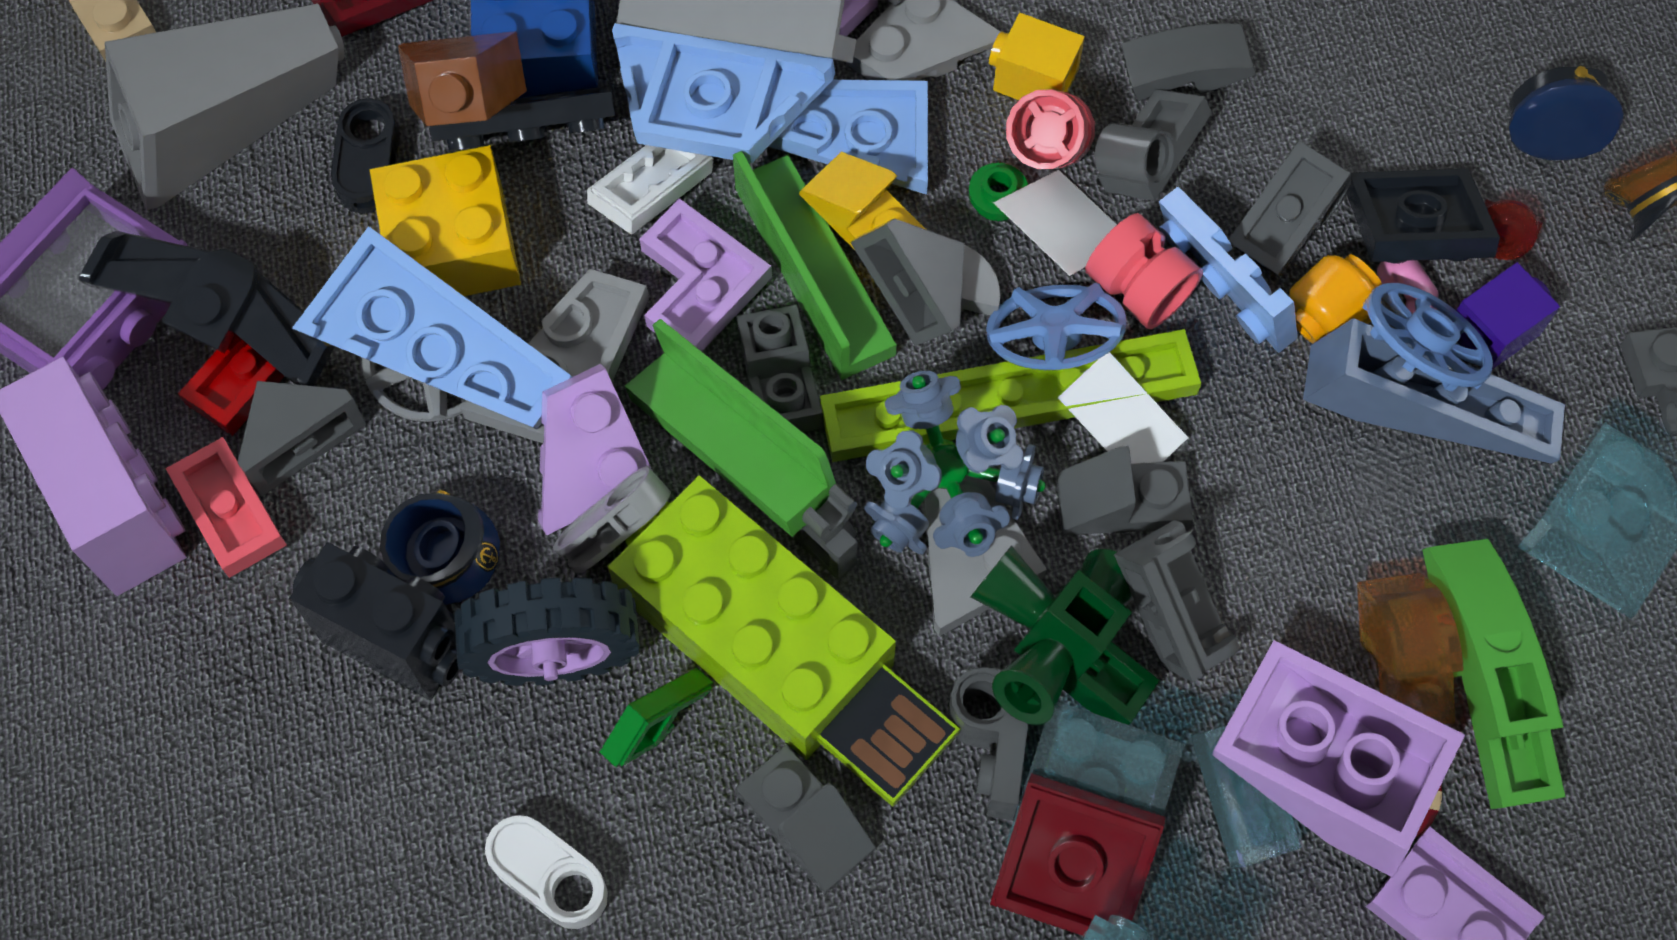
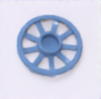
M1385 283L1374 288L1363 303L1362 308L1368 312L1369 318L1374 325L1370 331L1373 338L1384 340L1396 353L1405 359L1406 362L1402 367L1410 373L1417 368L1427 375L1440 380L1444 389L1452 392L1458 386L1475 387L1478 389L1490 377L1493 361L1485 341L1460 313L1439 298L1410 285ZM1398 293L1417 298L1415 300L1416 311L1413 314L1403 304ZM1381 298L1386 301L1395 313L1381 304ZM1465 332L1477 350L1457 345L1456 343L1460 339V335ZM1405 343L1411 344L1413 346V350ZM1423 355L1428 356V358L1430 359V361H1428L1427 359H1425V358L1423 357ZM1460 359L1481 366V369L1479 371H1475L1474 369L1468 367Z

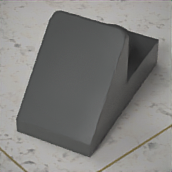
M1120 446L1057 473L1062 535L1156 531L1174 520L1183 523L1185 529H1189L1193 521L1185 461L1131 464L1129 446Z
M787 745L735 788L737 797L824 895L876 849L833 784L828 782L823 786Z

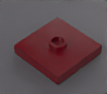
M1031 773L990 905L1094 940H1126L1164 828L1165 817Z

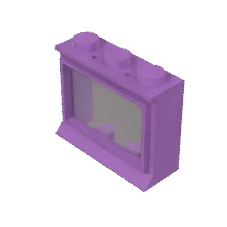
M72 167L0 242V353L29 373L64 357L79 377L91 372L103 390L112 380L116 368L133 349L143 345L152 336L156 324L166 314L171 303L103 288L97 289L82 283L79 280L81 271L102 236L115 231L188 246L187 243L182 239L180 241L102 192L90 184Z

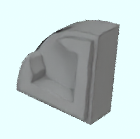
M964 245L961 309L991 316L993 311H998L1000 303V286L997 276L991 265L982 255Z

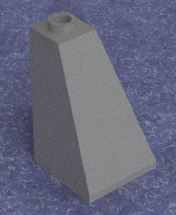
M319 4L105 42L110 121L145 209L150 210L160 207L336 86L338 61L344 60L345 56L343 40L338 28L335 25H328Z

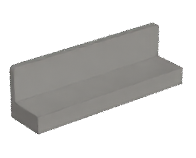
M620 0L616 23L830 58L835 61L853 63L856 39L839 34L845 0Z

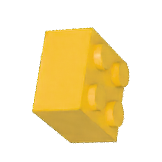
M490 145L369 169L380 235L463 296L521 285L502 184Z

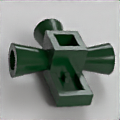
M1011 545L970 596V598L1030 628L1014 649L1020 657L999 672L992 682V690L997 702L1015 719L1032 725L1048 722L1052 718L1061 692L1064 690L1119 735L1132 723L1160 680L1111 642L1132 613L1125 606L1134 600L1114 556L1117 551L1110 549L1091 551L1086 556L1081 570H1078L1061 591L1054 596Z

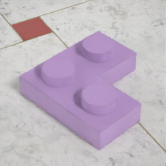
M680 198L639 239L641 251L679 279L644 315L646 327L655 333L652 325L659 319H662L701 352L772 278V267L770 264Z

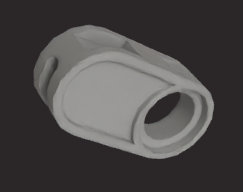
M648 466L640 468L574 520L556 540L553 546L554 551L560 557L564 555L567 557L568 565L575 573H582L588 570L653 518L670 498V489Z

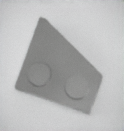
M901 0L896 6L891 4L856 40L853 63L846 62V65L868 80L920 81L926 77H939L957 70V62L983 51L990 57L993 44L1000 31L953 0Z
M966 476L959 484L963 493L976 492L985 496L991 508L998 505L1005 507L1003 503L995 502L996 492L989 481ZM941 488L930 492L923 504L924 516L929 521L926 534L928 541L929 578L931 580L934 611L933 625L939 637L990 609L970 598V596L1011 545L1040 580L1045 578L1047 570L1015 520L1012 519L1010 513L1008 525L997 530L990 548L980 556L969 557L964 551L955 547L939 548L935 544L933 533L937 527L942 526L939 519L940 512L945 503L951 499L947 489Z

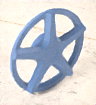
M1093 283L1089 287L1080 285H1049L1027 291L1018 287L1014 289L1011 298L999 305L998 311H993L988 319L986 332L992 349L1006 361L1030 369L1061 370L1091 363L1108 354L1123 338L1127 322L1126 314L1121 304L1115 298L1103 292L1098 283ZM1052 297H1073L1066 303L1058 306H1051L1040 300ZM1095 302L1106 308L1112 314L1115 322L1082 317L1081 314ZM1019 307L1032 318L999 328L1002 321ZM1082 334L1100 335L1109 339L1102 346L1091 352L1064 359L1065 350H1069L1079 344ZM1032 337L1034 345L1045 351V360L1017 355L1007 350L1003 344L1015 339Z

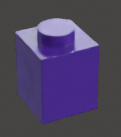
M1517 262L1465 298L1456 311L1477 330L1485 341L1492 356L1493 370L1539 337L1561 306L1552 298L1546 285L1539 279L1531 277ZM1465 332L1460 335V339L1457 342L1461 346L1477 350Z

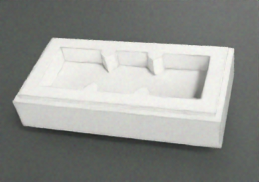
M645 145L587 189V204L632 235L710 175L713 168V157Z

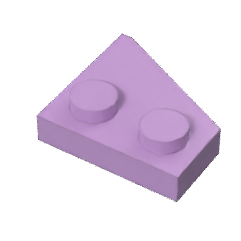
M601 364L542 392L541 422L544 425V442L540 447V472L543 475L542 509H538V522L545 534L549 535L571 524L632 473L642 467L648 466L651 469V466L607 370Z

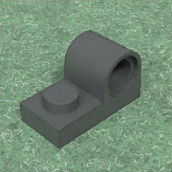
M1299 140L1229 238L1231 246L1242 254L1246 253L1254 262L1280 278L1314 229L1319 230L1335 212L1351 185V173Z
M988 667L974 668L963 673L955 682L950 697L948 719L960 728L957 738L964 744L995 750L994 755L985 753L981 755L976 794L989 796L986 817L1013 821L1019 802L1028 724L1008 714L999 705L993 694V679L1002 670ZM982 696L990 699L996 705L999 712L992 718L978 719L972 717L966 711L963 704L972 697Z

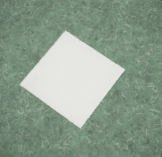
M1060 170L993 202L1069 276L1086 267L1089 257L1095 248L1117 225Z

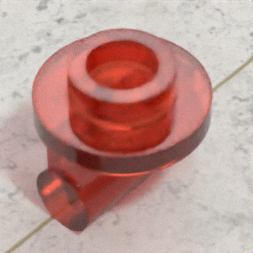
M1485 199V206L1500 236L1496 257L1494 258L1512 260L1529 252L1536 242L1543 222L1538 221L1533 211L1521 202L1514 200L1493 202Z

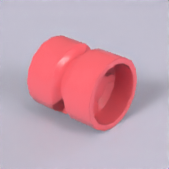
M1036 90L1023 96L1012 107L1006 122V139L1012 153L1023 164L1036 169L1065 168L1079 162L1090 150L1095 137V121L1089 107L1079 97L1064 91Z
M1135 213L1118 223L1103 238L1089 257L1085 270L1108 294L1117 295L1122 293L1124 295L1123 307L1147 329H1153L1170 318L1190 297L1203 276V269L1179 248L1165 249V235L1141 214Z

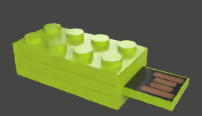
M700 475L672 503L667 501L653 518L625 540L627 548L608 566L612 583L617 584V589L626 588L632 593V598H635L637 613L805 760L822 745L892 807L897 804L960 732L959 727L890 670L894 666L896 640Z

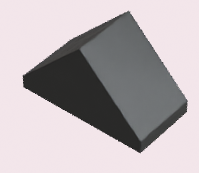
M892 219L850 242L914 346L951 332L960 325L965 243L897 219Z
M257 381L238 465L262 497L364 427L366 423L355 401L346 389Z

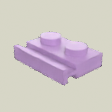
M1428 827L1420 835L1417 842L1406 854L1394 877L1389 876L1366 906L1407 940H1526L1545 917L1431 827Z

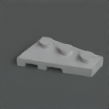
M589 269L541 321L543 328L528 344L573 377L601 364L606 368L611 381H613L649 300L647 286ZM466 401L460 408L466 420L536 442H544L543 424L537 430L469 401Z

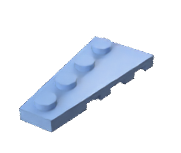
M369 226L292 327V329L537 430L542 424V392L573 377Z

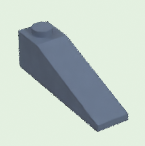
M1355 318L1311 345L1303 400L1359 422L1550 464L1560 460L1565 404L1492 374L1478 389L1475 387L1458 386L1453 392L1445 390L1440 380L1427 375L1421 370L1415 368L1410 373L1402 366L1406 360L1396 353L1384 340L1373 338L1370 331L1374 326ZM1405 343L1413 350V346L1411 344ZM1423 355V357H1424L1425 359H1427L1428 361H1430V359L1428 358V356ZM1467 365L1468 367L1474 369L1475 371H1479V370H1480V369H1477V368L1472 367V366H1470V365Z

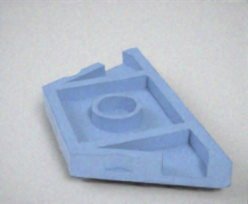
M616 23L612 29L620 61L623 84L628 99L633 131L638 144L733 160V154L742 151L748 163H753L833 81L835 75L834 61L830 58Z

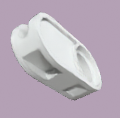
M515 815L501 820L492 828L486 839L485 855L489 866L502 882L554 923L564 928L580 929L589 926L602 915L607 905L608 891L601 873L593 863L540 822L528 816ZM581 875L592 883L593 894L590 902L583 909L575 912L560 909L554 899L558 884L566 877Z

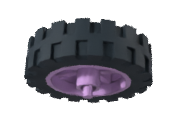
M560 578L541 579V583L530 585L526 581L507 584L508 589L500 591L493 588L479 593V599L469 598L461 604V609L455 611L458 668L463 669L464 675L470 678L479 676L480 681L486 683L505 681V685L522 686L525 682H535V685L554 684L553 680L578 681L585 679L587 674L599 676L611 672L612 666L622 667L631 662L630 657H636L639 654L635 598H632V593L626 588L618 590L617 584L603 581L599 584H593L592 579L574 578L571 582H560Z

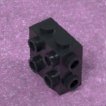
M327 542L316 558L308 559L299 569L293 582V593L289 597L290 601L322 643L421 696L432 700L441 685L446 687L451 684L460 671L457 664L455 616L446 609L442 602L445 598L444 594L430 583L416 576H410L407 582H404L386 573L388 566L380 558L361 547L353 546L348 553Z

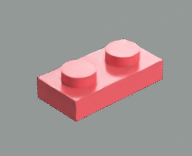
M224 437L165 468L219 565L229 578L287 546L251 482L238 465V460Z

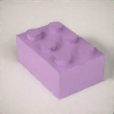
M61 357L0 389V415L72 551L116 596L123 594L187 558L176 538L177 535L185 532L181 520L166 498L162 499L154 485L158 481L155 473L139 448L135 449L127 434L131 433L129 426L112 400L108 401L91 372L79 377L67 360Z

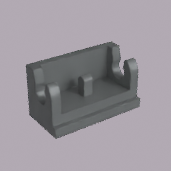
M1174 520L1120 550L1114 556L1127 582L1162 666L1194 682L1203 677L1204 672L1233 656L1240 649L1236 636H1230L1226 625L1222 624L1191 549L1195 547L1196 542L1192 532H1186L1183 523Z

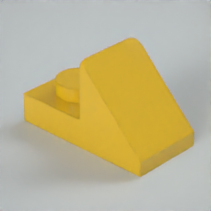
M842 151L799 192V195L852 248L851 241L892 219L925 229L887 191L897 178L893 171Z

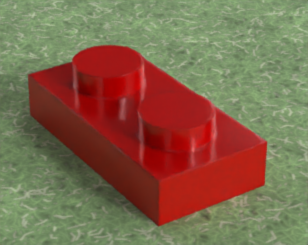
M235 333L225 354L216 350L180 390L178 395L185 405L233 436L249 417L257 381L279 383L285 376Z

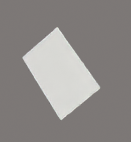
M1110 352L1099 358L1058 397L1065 406L1134 396L1068 409L1107 452L1120 446H1129L1131 464L1163 462L1188 439L1185 433Z

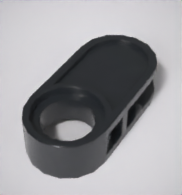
M358 99L348 104L340 114L336 131L331 182L342 205L351 212L361 214L376 211L369 169L397 164L399 128L389 106L377 99ZM377 120L385 124L380 135L373 139L362 140L353 135L356 127L364 121Z

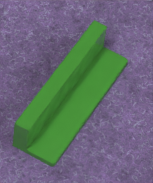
M742 151L733 154L736 192L840 379H846L896 356L897 345L829 225L799 195L801 189L806 185L789 155L752 170Z
M659 319L652 326L664 354L625 385L631 401L793 537L806 525L802 521L804 512L810 506L815 511L822 507L830 495L829 489L836 484L825 451L662 319Z

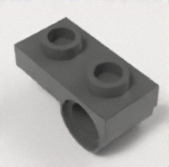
M1155 89L1131 126L1117 123L1107 125L1101 132L1095 148V164L1099 172L1098 177L1105 191L1156 201L1212 113L1205 96Z

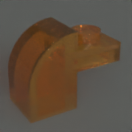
M1422 573L1357 582L1360 643L1378 661L1380 693L1445 725L1455 723L1453 672L1464 671L1463 657L1457 626L1443 593Z

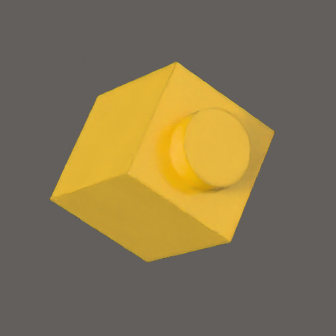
M1019 12L1009 34L1000 31L990 53L988 63L996 67L993 91L1016 100H1020L1023 96L1036 90H1058L1068 93L1079 70L1085 36Z

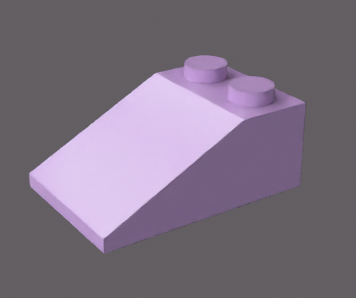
M1274 640L1214 748L1212 755L1329 845L1393 878L1408 853L1465 734Z

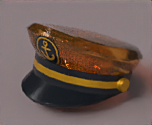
M1677 152L1611 178L1604 184L1603 196L1613 204L1627 208L1635 222L1630 241L1636 240L1668 209L1677 205Z

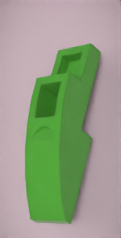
M1489 539L1422 549L1450 678L1462 677L1490 809L1566 797L1551 734V729L1563 728L1555 691L1532 622L1503 561Z

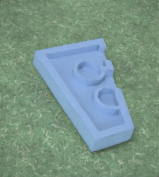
M833 79L768 147L827 165L842 151L893 171L897 178L892 184L927 194L928 81Z
M1179 187L1161 199L1159 204L1165 222L1159 227L1162 234L1165 235L1166 240L1172 247H1177L1184 253L1189 250L1203 266L1201 267L1203 269L1202 281L1218 299L1223 298L1227 294L1239 307L1241 312L1236 315V318L1246 333L1257 344L1266 339L1278 353L1298 338L1294 301L1281 288L1272 294L1270 287L1261 275L1260 267L1246 253L1234 260L1228 254L1232 250L1231 243L1221 228Z

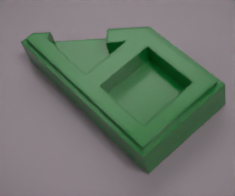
M695 668L629 703L599 753L617 768L620 765H626L657 747L675 728L672 722L678 712L703 699L711 691L713 682L698 668Z

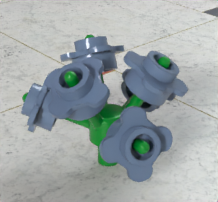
M918 371L908 375L901 381L899 392L886 399V411L891 415L901 414L904 424L910 428L926 429L930 443L926 446L923 445L922 437L915 431H902L897 435L894 444L885 450H873L867 457V471L869 474L878 477L885 489L884 501L880 506L868 501L863 508L873 518L875 523L870 531L883 547H888L895 552L901 553L907 546L918 554L923 555L927 546L919 539L928 528L929 521L918 508L931 490L941 488L947 489L951 499L941 509L939 519L942 526L937 527L933 533L935 544L941 549L949 547L961 549L969 557L980 556L987 552L995 538V533L997 530L1008 525L1010 516L1004 506L998 505L991 508L987 498L982 494L976 492L963 493L959 484L966 476L996 482L995 502L1014 506L1012 519L1019 520L1024 502L1036 504L1039 493L1046 488V484L1043 481L1044 467L1033 465L1035 445L1028 444L1025 456H1023L1021 447L1016 444L1014 426L1017 423V417L1010 407L999 405L990 412H979L973 407L963 410L957 418L959 429L955 444L952 441L943 439L939 425L949 419L953 413L954 408L950 396L960 391L959 379L955 376L938 378L937 374L932 371ZM1001 465V469L992 468L993 466Z

